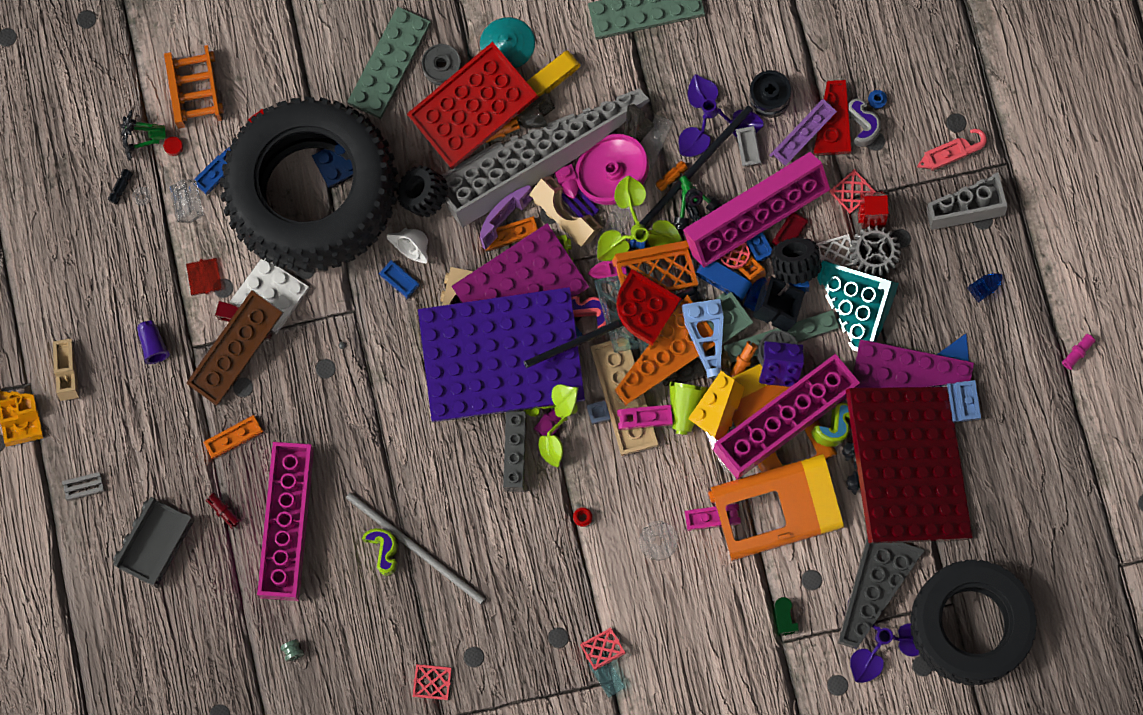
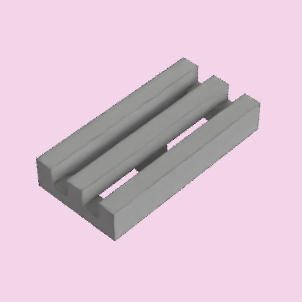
M100 472L62 481L67 501L105 492ZM93 479H98V480H96V481H92V482H88V483H84V484H80V485L68 487L69 485H73V484H77V483H81V482H85V481H89V480H93ZM99 485V488L70 495V492Z

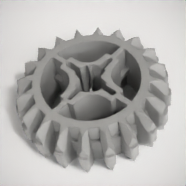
M868 226L867 232L861 229V235L855 234L854 238L856 240H851L850 244L852 247H849V252L852 254L850 259H855L852 264L853 266L859 265L858 271L865 269L864 273L868 274L869 271L874 276L878 272V275L881 277L883 270L888 274L890 272L889 267L894 269L895 263L899 262L897 256L901 255V251L897 249L900 248V244L895 243L897 237L890 238L892 231L887 234L885 233V227L882 228V231H878L879 227L875 226V229L872 231L871 227ZM873 238H875V239H880V240L877 241V242H872V241H870V240H868V239H873ZM885 244L890 249L891 255L889 258L885 256L886 253L883 251ZM861 245L864 246V250L867 252L865 259L862 258L859 252ZM878 248H879L878 254H876V253L873 254V253H872V255H871L872 249H878ZM877 260L881 264H871V262Z

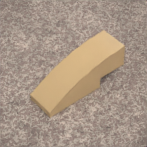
M72 339L53 341L54 374L56 376V393L59 400L79 398Z

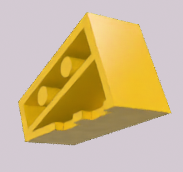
M720 371L688 419L715 439L720 440L727 434L729 427L733 424L732 417L735 409H738L745 386L723 371Z

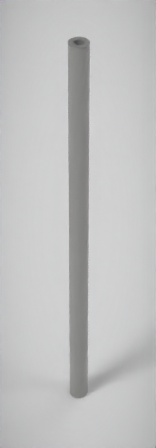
M351 492L346 496L347 500L385 530L390 531L394 537L479 604L485 601L486 598Z

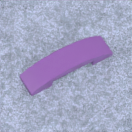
M529 185L506 196L489 213L480 232V240L485 250L498 237L497 227L516 207L523 210L533 200L529 195L532 191Z

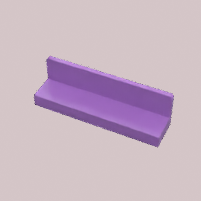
M822 99L769 156L772 157L774 155L786 166L837 111Z

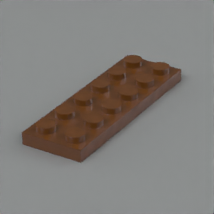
M251 290L186 384L218 406L284 312L257 292Z

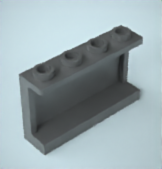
M150 497L149 500L144 502L140 517H136L132 525L134 528L131 533L125 536L121 551H117L115 554L113 565L139 580L158 588L195 520L189 515L182 514Z

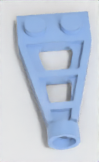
M720 299L683 304L682 311L685 326L706 370L707 378H716L720 371H722L721 353L724 317ZM712 321L714 324L713 335L706 338L702 337L697 329V323ZM703 343H715L714 356L705 355Z

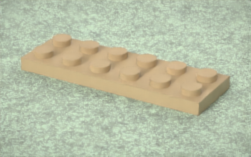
M627 336L590 346L621 456L657 447L658 442L653 427L619 430L618 428L620 417L617 416V410L647 407L644 394L625 406L615 391L616 387L635 364ZM633 415L627 416L628 422L633 421Z

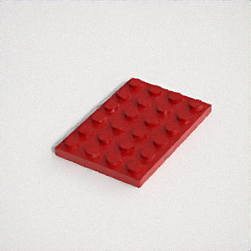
M491 42L409 111L407 115L453 170L539 98V96L497 46Z

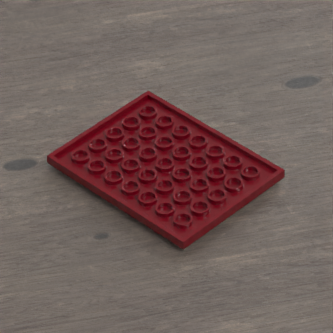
M947 387L846 389L868 543L972 539L955 424L952 421Z

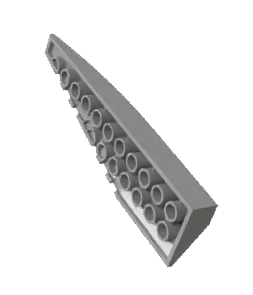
M639 88L618 96L615 101L600 103L601 106L597 108H586L582 110L583 113L576 116L573 113L545 124L542 129L534 128L529 130L528 134L521 137L515 135L510 137V141L505 143L500 141L462 162L453 170L451 169L442 174L448 185L446 190L448 196L445 197V205L463 228L490 212L502 199L512 192L528 185L532 187L541 178L550 176L585 153L647 104L649 98Z

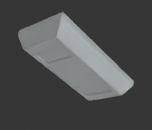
M755 126L736 129L742 166L761 163Z

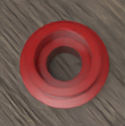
M585 507L578 508L573 514L575 524L580 527H586L592 522V513ZM582 514L586 515L587 517L584 521H581L579 519L580 515Z

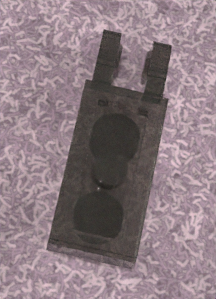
M694 359L676 372L677 377L664 380L663 385L669 386L670 382L686 383L707 377L701 359Z

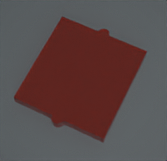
M217 258L200 259L197 262L186 264L191 296L204 293L208 295L209 292L222 290Z

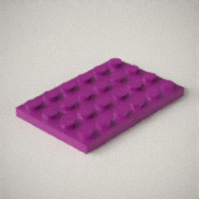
M548 223L452 285L462 303L568 287L571 290V297H574L589 288Z

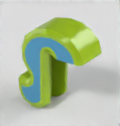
M841 402L832 410L830 428L815 426L811 431L812 437L817 443L827 447H836L847 438L849 434L848 422L850 420L848 404Z

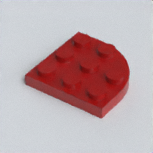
M631 269L619 289L616 308L624 327L637 338L653 346L681 298Z

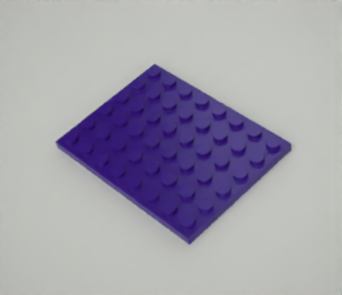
M570 287L418 309L432 423L553 406L555 404L552 401V390L554 386L559 384L578 387L576 402L585 401L578 346L529 368H526L524 365L525 360L577 338Z

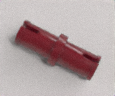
M215 492L205 500L217 512L216 515L221 517L231 529L240 523L241 520L229 509L230 506L228 504L225 505Z

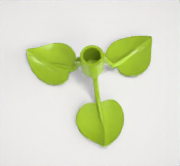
M631 176L624 177L618 183L614 199L620 208L630 207L635 225L631 228V235L621 236L617 230L605 231L598 240V260L612 261L615 254L628 252L630 245L624 239H635L637 242H644L648 239L650 247L682 241L678 230L669 221L658 220L654 222L652 230L649 229L648 231L644 225L639 223L633 206H639L644 202L646 191L644 186Z
M563 384L554 386L552 390V401L555 405L524 410L526 414L533 417L539 415L540 408H555L556 416L562 418L548 431L547 436L542 435L539 438V451L542 457L555 467H560L563 457V445L560 439L552 435V433L564 421L568 420V416L576 414L578 410L576 404L578 387Z

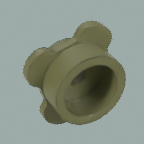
M722 350L721 369L724 372L725 368H730L731 366L730 357L726 350Z

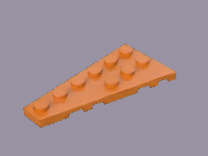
M686 295L670 316L653 346L648 345L616 387L615 391L625 406L699 357L683 317L682 305L693 303L688 295ZM706 321L697 323V329L702 337L706 338L713 335V330ZM703 343L704 352L714 347L715 343Z

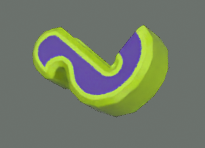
M380 528L370 529L364 533L362 541L380 544L377 569L382 575H392L397 568L396 560H391L397 552V541L390 531Z

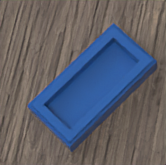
M392 260L379 273L385 281L406 299L420 286L415 279Z

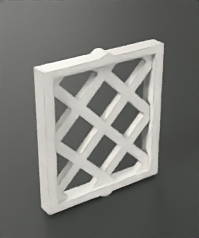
M849 234L816 243L819 247L821 262L822 260H827L844 267L852 266L854 260L847 258L850 253L849 248L843 245L846 240L849 241V244L851 243ZM843 239L841 244L836 242L838 240ZM830 243L829 247L824 246V244ZM833 243L839 246L837 252L831 249ZM820 247L827 250L824 256L821 254ZM841 248L847 250L845 256L839 254ZM828 252L835 254L832 260L826 257ZM837 256L843 258L841 264L835 262ZM845 260L851 262V263H848V264L843 265L844 262H845Z

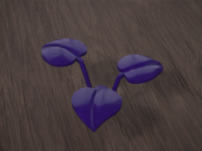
M697 74L693 76L689 84L688 101L694 108L702 107L704 114L701 131L696 127H689L680 134L678 141L679 153L685 157L701 155L709 148L710 137L703 134L707 118L711 119L720 114L731 124L743 111L738 110L734 112L733 120H730L721 109L717 108L715 102L719 94L717 86L710 80L704 79ZM751 112L736 129L755 126V132L757 133L764 126V122L757 114ZM736 129L732 133L735 137H737Z
M911 623L904 624L899 628V637L893 635L890 629H881L873 624L872 628L877 630L875 640L878 643L872 653L868 649H859L853 653L850 659V668L855 682H869L881 673L884 661L875 654L881 645H887L892 639L899 641L898 647L904 655L910 657L919 655L918 649L916 650L913 642L914 638L911 635Z

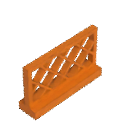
M687 240L618 253L612 259L621 286L627 277L623 274L622 267H629L670 292L698 286ZM685 255L687 263L684 267L675 262L677 257ZM664 259L670 263L667 270L657 266L659 260ZM643 263H646L650 265L652 269L650 270L649 274H647L640 270L639 266ZM672 265L681 270L678 278L668 272ZM653 269L664 274L660 281L650 276ZM683 272L691 276L692 282L685 283L680 280ZM665 276L675 281L673 286L668 287L661 283Z

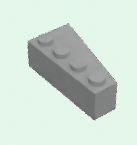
M997 172L985 180L981 179L969 187L961 188L954 194H948L928 203L927 217L931 230L1005 216L1007 203L999 173Z

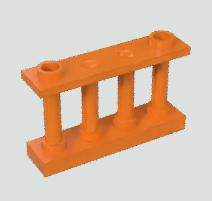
M208 45L204 46L205 54L177 59L173 57L171 52L164 53L174 120L178 129L185 128V121L188 118L214 113L218 121H222L221 114H224L223 104L219 103L213 62H216L214 51H210ZM207 61V72L181 77L177 75L176 69H179L180 66ZM210 79L211 89L185 94L179 90V86H182L184 83ZM209 96L213 97L214 106L190 111L183 110L182 104L185 101Z

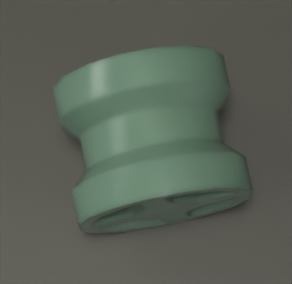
M298 639L289 641L280 647L281 651L285 653L286 662L293 661L304 655L303 650L299 648L300 643Z

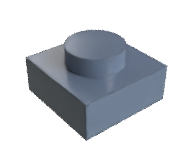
M605 400L587 405L592 425L610 420Z

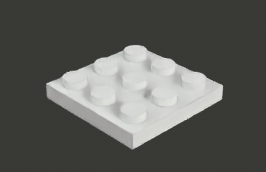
M261 259L233 296L230 303L240 307L251 290H254L284 312L271 330L277 334L310 288L280 267L274 266L272 262L268 263Z

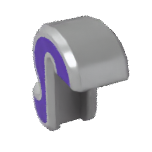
M856 98L850 101L848 114L864 128L854 139V145L865 147L873 143L878 137L881 121L874 112L866 111L867 103L864 100Z

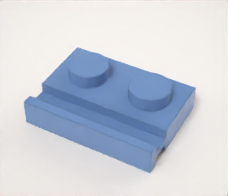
M975 380L947 384L952 421L955 423L981 419Z

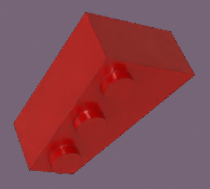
M883 191L860 192L858 223H862V229H867L868 226L871 229H875V226L879 228L885 227L889 214L888 196Z

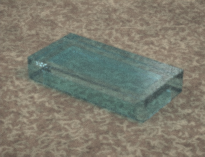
M595 659L594 661H592V663H593V664H596L597 659ZM611 663L595 671L592 665L588 664L608 698L625 689Z

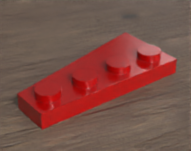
M846 80L827 81L824 100L837 112L817 132L813 155L851 154Z

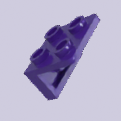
M765 341L764 362L759 382L761 384L791 387L797 383L804 364L803 345Z

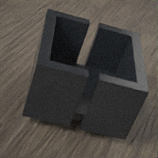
M770 276L761 286L753 317L767 324L771 321L772 326L788 332L797 322L805 292L789 285L779 296L778 294L786 286V283Z

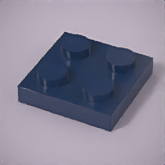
M338 142L335 143L337 144L334 149L335 152L323 149L311 155L329 189L353 177L351 160H346L341 156L345 153V149Z

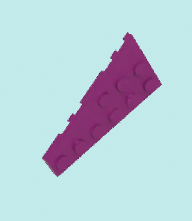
M860 339L853 375L860 382L858 388L929 387L970 381L974 363Z

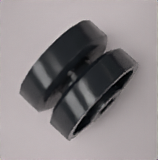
M773 70L763 71L755 76L751 82L749 96L753 110L757 114L768 118L780 116L787 110L790 105L791 85L786 76Z

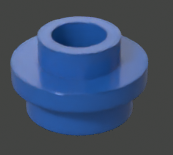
M874 90L868 96L869 105L875 109L884 107L887 102V96L881 90ZM879 96L881 100L876 101L874 97Z

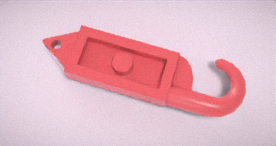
M972 129L970 133L979 134L981 137L980 142L970 145L966 139L957 138L924 153V157L917 165V168L934 171L979 151L987 143L986 134L980 129Z

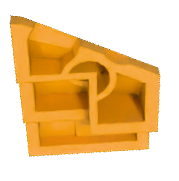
M0 391V424L5 446L44 438L34 395L20 394L15 391H11V393Z

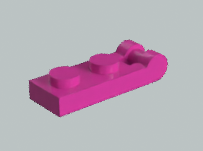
M671 405L617 410V416L620 417V423H618L619 430L673 425ZM633 415V421L628 422L627 416Z
M738 504L726 506V512H730L731 518H728L730 525L741 524V518L738 517ZM716 506L684 511L687 531L721 526Z

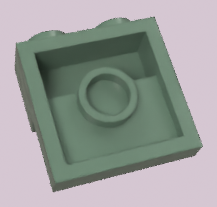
M724 292L716 298L721 301L724 317L722 345L753 324V321L732 292L728 294ZM706 321L710 328L714 331L713 322Z

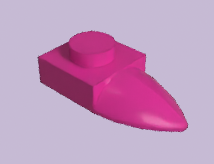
M570 164L556 171L555 176L558 184L563 188V193L574 199L578 193V185L573 166Z
M612 261L600 262L588 272L589 276L597 279H609V281L619 279L616 267L613 266ZM622 267L623 274L627 276L626 267Z

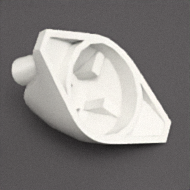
M404 228L399 233L387 234V239L403 255L426 264L428 262L426 253L428 238L422 231Z

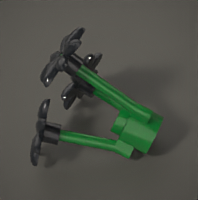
M132 110L129 111L127 118L126 116L123 117V124L120 125L122 128L121 136H124L122 138L123 147L129 161L132 158L130 152L135 151L136 148L159 144L160 140L165 139L164 125L137 122L135 119H131ZM133 130L148 131V137L152 138V140L135 145H128L127 142L128 134L132 135L131 131Z

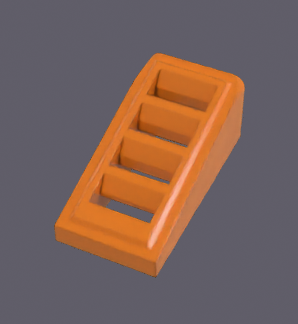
M738 246L735 250L741 251L742 246ZM733 252L731 257L737 258L739 253ZM751 254L747 264L737 269L745 279L752 283V286L766 276L765 269ZM743 255L740 260L745 261L747 256ZM730 260L731 264L735 266L736 262Z

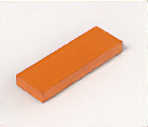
M532 216L497 227L498 237L485 251L488 252L519 242L536 231L538 227L535 217Z
M252 415L203 443L211 458L215 459L264 432L255 415Z

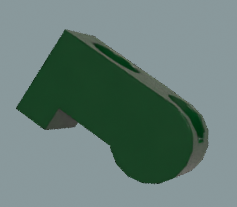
M786 597L778 598L775 602L774 610L779 636L799 633L798 623L792 624L791 620L792 603Z

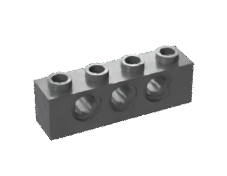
M506 412L503 478L505 492H524L526 412Z

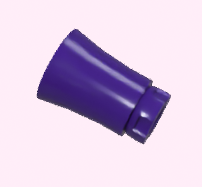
M150 320L140 323L137 330L143 350L144 362L146 364H156L166 360L170 353L162 340L155 322Z

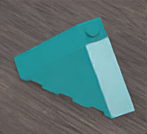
M822 260L821 272L818 273L817 280L820 285H824L828 293L825 296L831 309L835 308L839 316L837 321L844 333L847 332L851 340L849 343L851 349L854 351L858 350L860 339L876 342L893 304L899 283Z

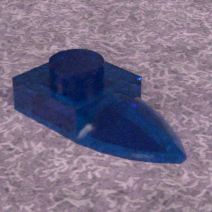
M999 273L984 275L970 284L967 289L979 303L998 289L1003 275Z
M765 277L758 279L747 293L744 307L752 311L755 310L761 286L767 281Z

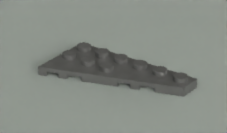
M868 536L866 537L838 644L854 649L859 647L925 550L902 542L869 544Z

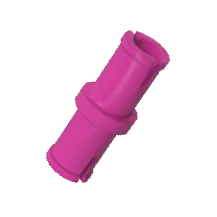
M1085 334L1083 339L1072 347V351L1062 361V364L1067 369L1072 370L1074 365L1086 356L1087 350L1096 340L1091 335Z

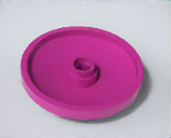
M624 134L608 135L579 157L575 170L577 185L581 192L595 203L603 205L616 204L614 193L618 183L624 177L631 176L643 185L649 172V159L643 146L633 137Z

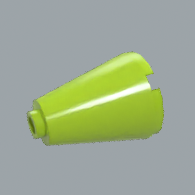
M670 382L672 429L676 430V434L687 435V432H692L695 424L688 418L707 392L708 387Z

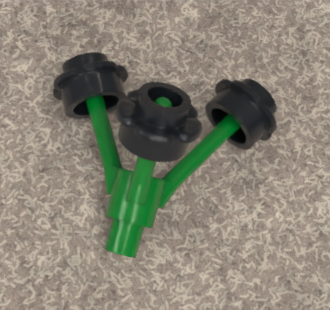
M687 176L680 178L683 190L680 217H674V222L672 223L678 230H683L689 226V219L684 218L686 203L691 207H695L705 200L709 203L706 206V209L710 211L709 213L722 206L720 203L721 198L718 199L714 196L710 200L693 186Z

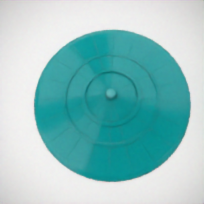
M513 17L499 18L491 22L484 29L480 38V50H483L493 42L514 68L524 65L531 58L535 49V36L531 28L522 20Z

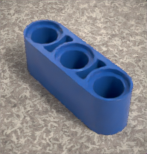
M716 261L704 268L700 264L695 272L699 278L726 294L732 292L739 301H743L752 286L750 281Z

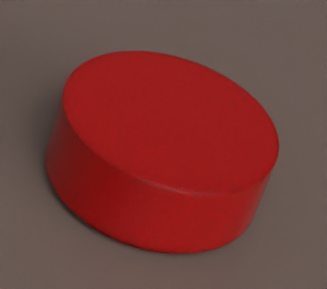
M172 136L164 141L163 147L168 155L177 156L182 152L183 144L179 138Z

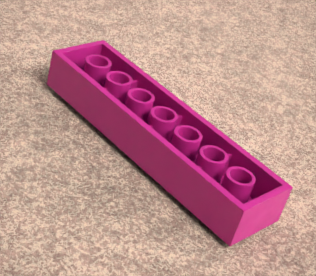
M809 152L683 229L692 256L704 268L828 192L830 187L822 162Z
M834 354L718 440L714 445L713 451L738 480L833 409L837 404L847 398L846 389L858 388L860 382L840 358Z
M273 442L257 591L260 599L299 601L314 456V448L311 444Z

